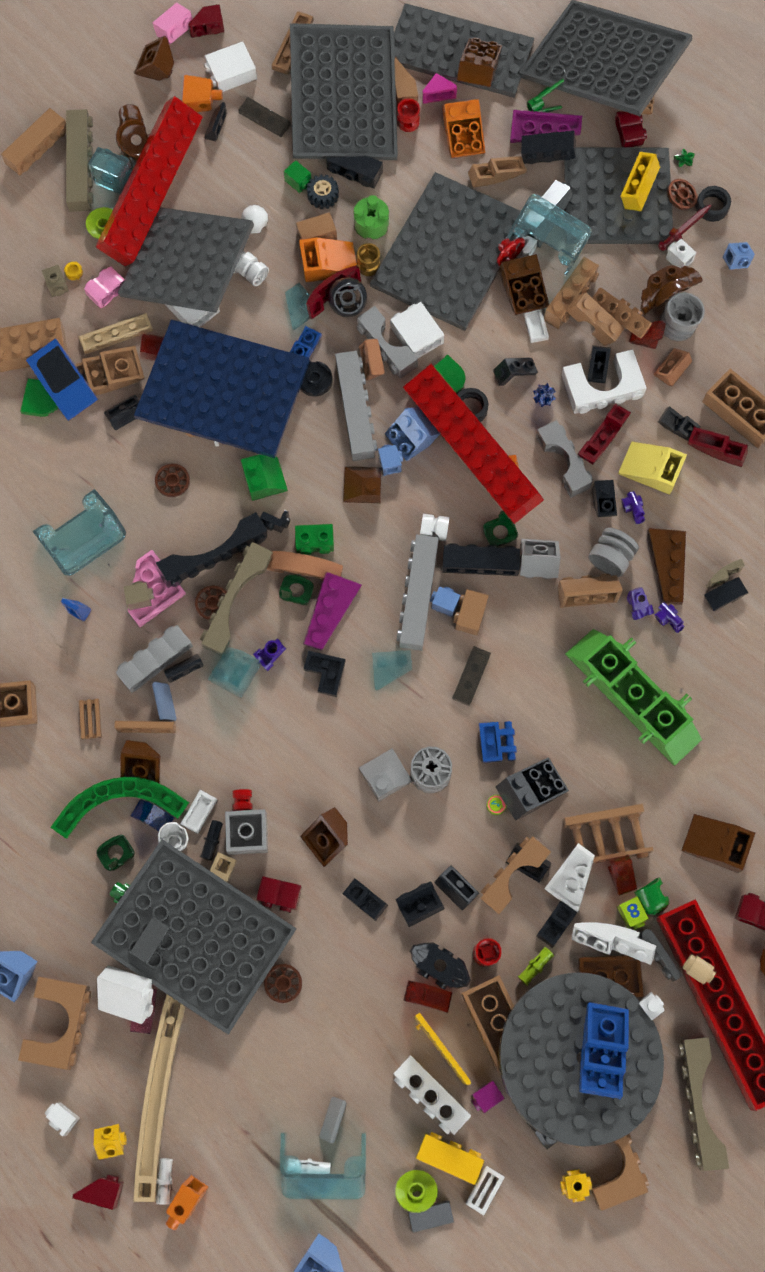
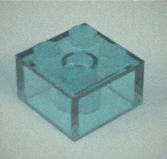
M98 147L88 163L95 184L118 194L122 193L132 172L130 160L127 157L114 154L109 149Z

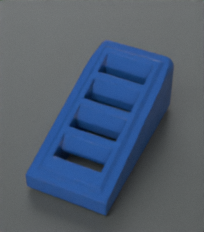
M66 598L61 600L67 612L81 621H85L91 612L90 607L79 601Z

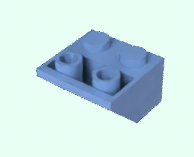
M419 407L406 408L385 432V435L393 445L397 446L398 451L401 450L402 456L408 461L428 448L440 433Z

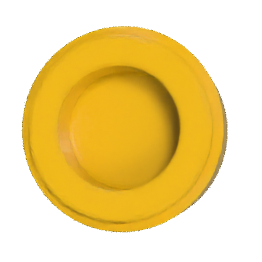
M73 261L66 264L64 272L68 279L78 280L82 277L83 269L78 262Z

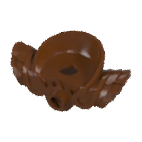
M126 104L119 110V127L116 132V143L121 150L122 158H126L132 171L150 134L146 132L139 107L134 104ZM133 135L140 136L141 143L139 145H134L131 142Z
M669 265L649 276L647 288L642 290L641 312L645 315L653 307L657 308L676 293L688 290L692 286L703 281L702 276L694 268L688 266L679 268Z

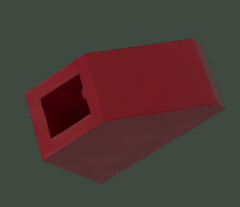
M220 4L201 8L189 23L191 38L225 32Z

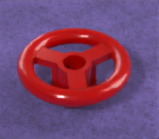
M519 237L513 241L507 238L500 243L498 249L501 252L497 258L499 266L502 262L514 260L520 254L525 245L524 238Z

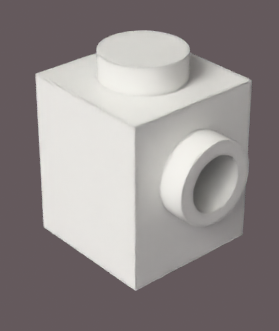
M680 239L677 243L673 242L668 247L666 259L673 266L682 268L683 266H689L694 261L697 252Z

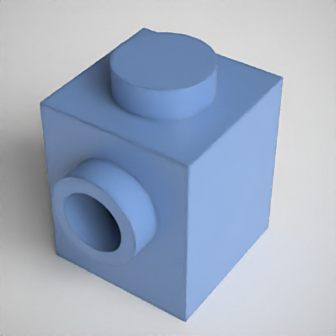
M384 445L379 448L378 457L383 476L401 472V462L403 461L401 450L398 451L396 445Z
M439 586L438 591H434L430 598V602H432L431 609L453 617L459 604L460 595L454 593L455 591L449 587L442 588Z

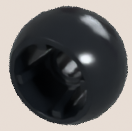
M350 277L341 278L331 286L328 293V302L336 314L342 317H354L365 308L367 291L357 279ZM357 289L360 293L359 301L355 300L356 296L354 291H356ZM345 292L352 293L350 300L346 301L342 298ZM336 294H339L341 301L339 305H337L335 300ZM353 303L355 304V306L352 308H344V305L348 306L352 305Z

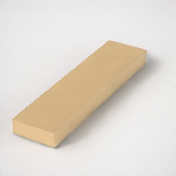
M147 313L78 337L84 354H88L152 332L153 329Z

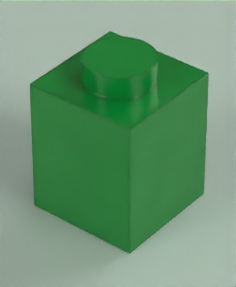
M295 160L283 171L284 180L300 194L303 190L307 189L311 179V172Z

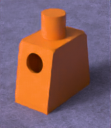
M184 75L182 102L194 111H211L213 100H223V91L213 89L211 79Z
M191 1175L181 1185L168 1207L166 1213L170 1216L165 1224L172 1230H176L180 1223L184 1224L192 1215L208 1186Z

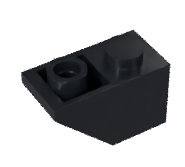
M614 480L595 481L592 487V495L597 516H617Z

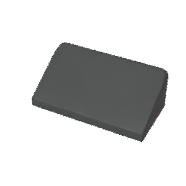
M152 917L130 953L148 964L170 927Z

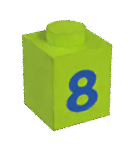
M638 896L617 906L628 929L633 927L636 930L644 926V921L649 919Z

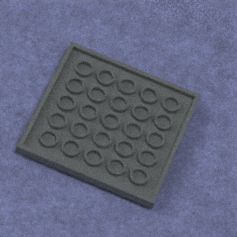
M576 147V159L564 161L565 183L571 187L573 195L566 206L567 244H659L670 236L669 232L673 229L672 203L667 195V188L671 183L669 148ZM639 152L656 154L660 169L642 211L625 209L621 194Z
M160 207L135 261L130 265L118 294L123 298L217 313L254 227L253 221Z

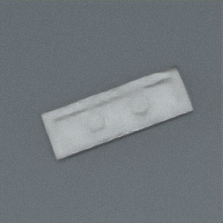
M249 97L238 109L239 114L279 137H282L291 126V121Z
M473 646L452 700L468 706L471 705L491 656L490 652Z

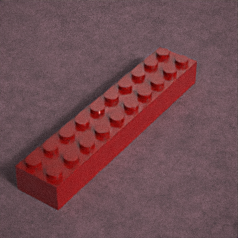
M176 96L165 103L95 246L124 267L135 261L203 119V116Z
M432 364L403 386L411 399L514 524L544 501L538 490Z
M694 899L655 919L750 1110L757 1111L765 1107V1035L697 900ZM691 954L702 958L714 966L715 976L710 983L705 982V984H702L686 974L683 966Z

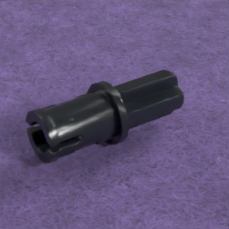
M217 820L211 821L207 837H204L205 843L200 855L201 858L212 861L216 845L219 844L218 839L223 826L222 822Z

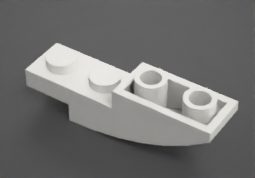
M588 922L575 923L573 927L572 940L610 955L613 949L651 965L656 950V945L639 939L640 932L625 927Z

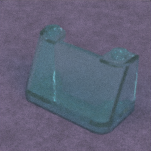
M95 489L84 496L82 503L85 510L56 530L51 525L44 524L32 531L64 575L71 576L126 537V530L115 512Z

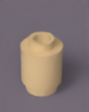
M692 954L683 966L686 974L702 984H705V982L710 983L715 976L714 966Z

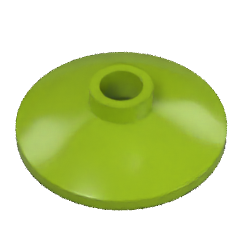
M100 207L93 210L87 216L86 229L92 237L100 238L105 228L102 226L107 224L113 209Z
M412 1170L399 1178L395 1194L398 1203L403 1209L413 1213H420L433 1206L437 1199L438 1188L430 1174L422 1170ZM420 1192L421 1195L419 1197H414L413 1193Z

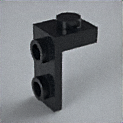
M505 358L493 369L499 386H505L514 376L536 375L538 370L532 358Z

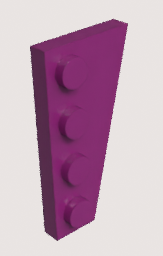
M513 110L510 143L522 142V136L572 130H574L575 135H580L582 116Z
M329 572L325 573L303 645L320 651L324 648L362 584Z

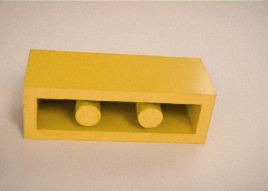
M639 152L621 194L625 209L642 211L660 169L656 154Z
M431 1132L430 1135L425 1133L416 1159L475 1185L485 1161L480 1158L481 1153L472 1149L466 1152L461 1149L462 1145L450 1140L448 1144L441 1141L443 1137L434 1132Z

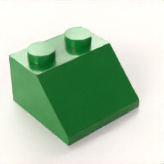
M255 455L241 459L252 501L288 491L278 457L272 458L265 455Z

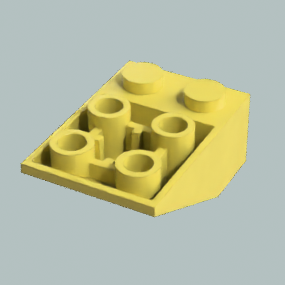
M631 442L618 474L670 495L687 454L669 447Z

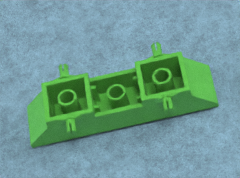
M592 629L565 655L587 676L583 683L587 687L593 683L642 733L638 738L639 741L642 740L641 743L645 744L649 740L675 766L702 741L692 722L694 719L686 712L684 707L692 698L689 697L684 701L689 696L688 694H685L679 701L672 698L666 691L663 692L637 666L638 662L628 651L636 644L633 638H630L622 645L611 635L606 636Z

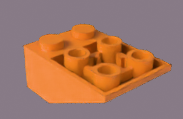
M479 99L444 104L442 110L451 158L486 153Z
M317 237L299 240L305 282L326 280L341 270L357 266L353 242Z

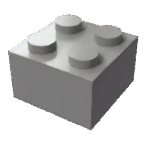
M265 809L225 812L226 852L228 855L268 853V826Z

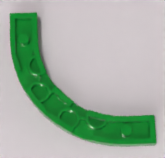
M137 777L113 778L94 784L75 796L62 810L50 828L68 839L89 811L103 802L120 797H136L148 800L160 806L177 819H179L190 802L170 788L152 780Z

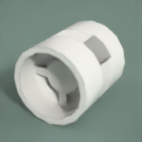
M246 252L240 257L235 271L241 276L246 277V280L252 285L258 286L267 277L269 268L262 262H258V259L250 252Z
M423 513L420 535L439 537V540L446 541L449 517L439 516L435 518L434 515Z

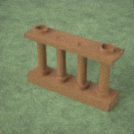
M643 804L565 817L563 819L564 828H570V831L573 832L575 846L579 843L584 847L580 832L581 825L589 824V827H592L598 857H594L593 864L637 856V859L649 857L648 854L654 851L653 847L645 848L638 820L644 812ZM628 817V820L631 821L637 850L625 852L619 825L620 818ZM603 821L611 823L617 853L606 855L599 826Z

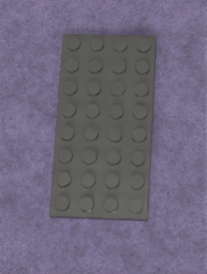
M407 3L404 4L394 31V56L404 68L432 76L437 73L447 80L513 98L516 96L522 75L519 72L527 63L534 44L533 37ZM469 38H479L485 42L494 41L502 45L491 87L457 80L460 59Z

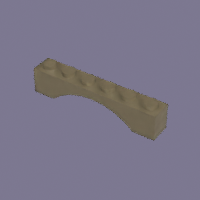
M252 542L250 547L246 546L242 555L244 559L242 563L238 562L234 570L236 575L233 580H229L226 586L228 591L225 597L221 596L217 604L219 609L216 614L213 613L208 622L211 625L208 631H203L200 638L202 647L221 656L224 655L231 641L229 615L235 597L247 582L265 573L273 557L272 551Z
M709 1037L680 1040L681 1045H678V1052L680 1058L683 1057L684 1066L681 1067L683 1079H686L687 1082L685 1097L690 1102L688 1118L690 1123L693 1122L694 1131H691V1138L697 1148V1153L694 1154L696 1166H699L702 1171L729 1169L726 1146L710 1128L702 1105L701 1091L703 1078L712 1060Z

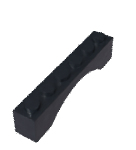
M257 512L241 519L233 534L219 547L193 556L172 554L156 562L157 571L167 588L171 586L176 587L183 580L194 578L205 569H212L216 566V563L222 560L227 561L238 552L243 553L246 546L250 547L252 542L261 544L267 538V529Z

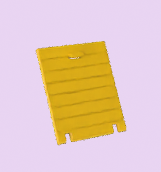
M419 1012L414 1017L418 1023L416 1029L420 1030L419 1027L421 1026L464 1085H470V1079Z

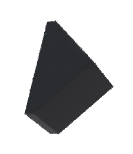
M592 346L589 356L587 382L606 384L611 347Z

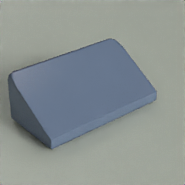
M153 682L152 687L160 721H176L177 718L169 684Z

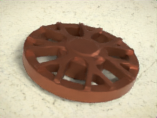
M675 179L668 185V198L676 208L689 210L697 203V192L691 183L684 179Z
M179 464L164 465L157 471L155 476L157 490L167 497L182 495L190 484L187 470ZM173 467H174V468H175V473H174V472H171V473H170V468H173ZM163 471L167 474L165 478L160 476ZM183 471L185 474L179 478L178 474ZM165 481L166 485L159 487L158 482ZM180 481H186V485H181ZM178 486L181 491L175 493L174 488ZM167 487L171 488L170 493L165 492Z
M214 585L201 589L195 599V607L198 614L202 618L210 620L214 611L219 609L217 604L220 599L218 597L223 593L226 595V590ZM211 589H217L216 596L211 595ZM203 592L208 595L206 600L200 597ZM198 603H205L206 607L199 609ZM207 609L211 611L209 617L204 615Z
M279 964L272 967L265 977L264 988L267 995L273 1001L288 1003L300 994L302 977L293 966ZM281 968L283 975L277 977L274 970ZM288 968L293 970L290 977L285 975ZM269 976L276 978L275 984L267 983ZM298 977L299 984L291 985V979ZM276 987L278 991L272 996L269 990ZM291 987L297 991L294 996L288 992ZM280 992H286V1000L279 999Z

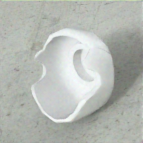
M250 205L242 212L241 219L252 220L254 227L251 233H260L262 228L267 226L268 214L259 205Z
M177 822L164 824L158 833V843L163 839L181 852L187 847L189 841L186 829Z

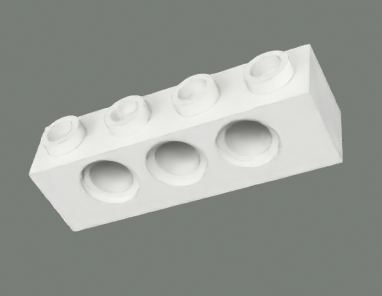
M411 1055L394 1072L396 1076L394 1081L402 1089L406 1086L411 1091L409 1096L417 1104L421 1101L426 1106L424 1111L432 1119L436 1116L441 1121L439 1126L447 1134L452 1132L455 1135L471 1117ZM412 1075L420 1076L421 1085L415 1088L410 1085L409 1080ZM426 1091H435L436 1100L429 1103L425 1100L424 1095ZM443 1105L450 1106L452 1110L451 1115L447 1118L440 1115V1108Z

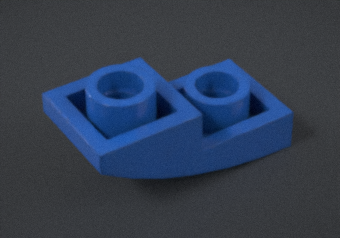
M305 326L290 353L309 358L320 341L322 334Z

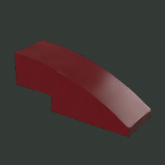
M697 427L693 428L688 441V445L738 467L743 466L748 453L747 444L732 441L730 436Z

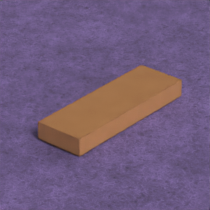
M115 721L114 727L119 733H176L174 722Z

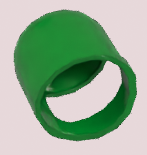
M660 877L634 892L648 915H656L663 912L670 903L669 897H665L661 892L660 886L663 882Z

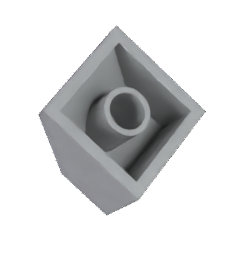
M521 539L520 576L527 578L543 577L545 579L558 578L561 558L559 541Z

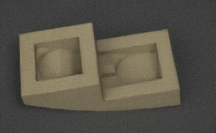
M743 560L734 561L720 569L706 585L707 589L722 585L728 581L729 575L741 572L745 566Z

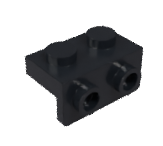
M431 881L423 883L416 889L403 893L400 897L396 898L398 908L408 927L445 909Z

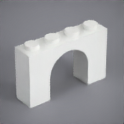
M633 350L615 354L613 364L619 378V385L610 391H599L591 387L586 380L581 363L563 367L561 376L574 414L579 412L584 414L591 409H603L610 404L616 403L619 405L626 400H638L644 396L646 385Z

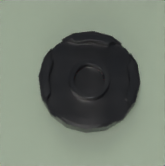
M319 361L309 362L300 387L302 393L316 397L328 392L333 381L330 368Z

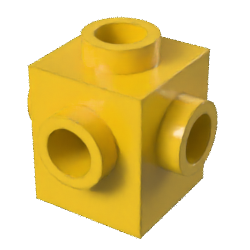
M119 1124L94 1129V1148L99 1160L124 1154V1145H127V1138L125 1132H121Z
M579 1169L568 1170L567 1175H562L563 1181H560L562 1194H566V1198L572 1199L573 1202L585 1201V1196H590L589 1190H592L590 1176L586 1177V1173L580 1172ZM576 1182L581 1184L580 1190L574 1189Z

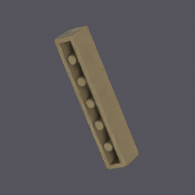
M87 109L66 110V203L70 212L91 211V203L94 202L93 193L91 192V188L94 186L93 178L91 177V173H93V163L91 162L93 148L92 146L90 147V142H93V133L90 131V127H93V118L89 116Z

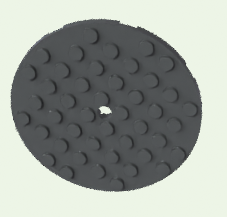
M590 973L557 975L544 980L528 990L514 1005L506 1019L501 1043L499 1044V1067L504 1088L521 1117L539 1133L554 1141L583 1147L598 1146L616 1141L637 1128L650 1113L657 1100L664 1072L661 1039L654 1021L648 1018L647 1014L638 1004L640 1001L620 984L608 978ZM588 1002L629 1009V1049L626 1052V1073L623 1075V1097L621 1099L579 1092L581 1064L577 1061V1054L582 1052Z

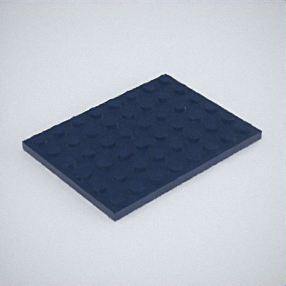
M171 319L134 417L135 419L275 458L310 358Z

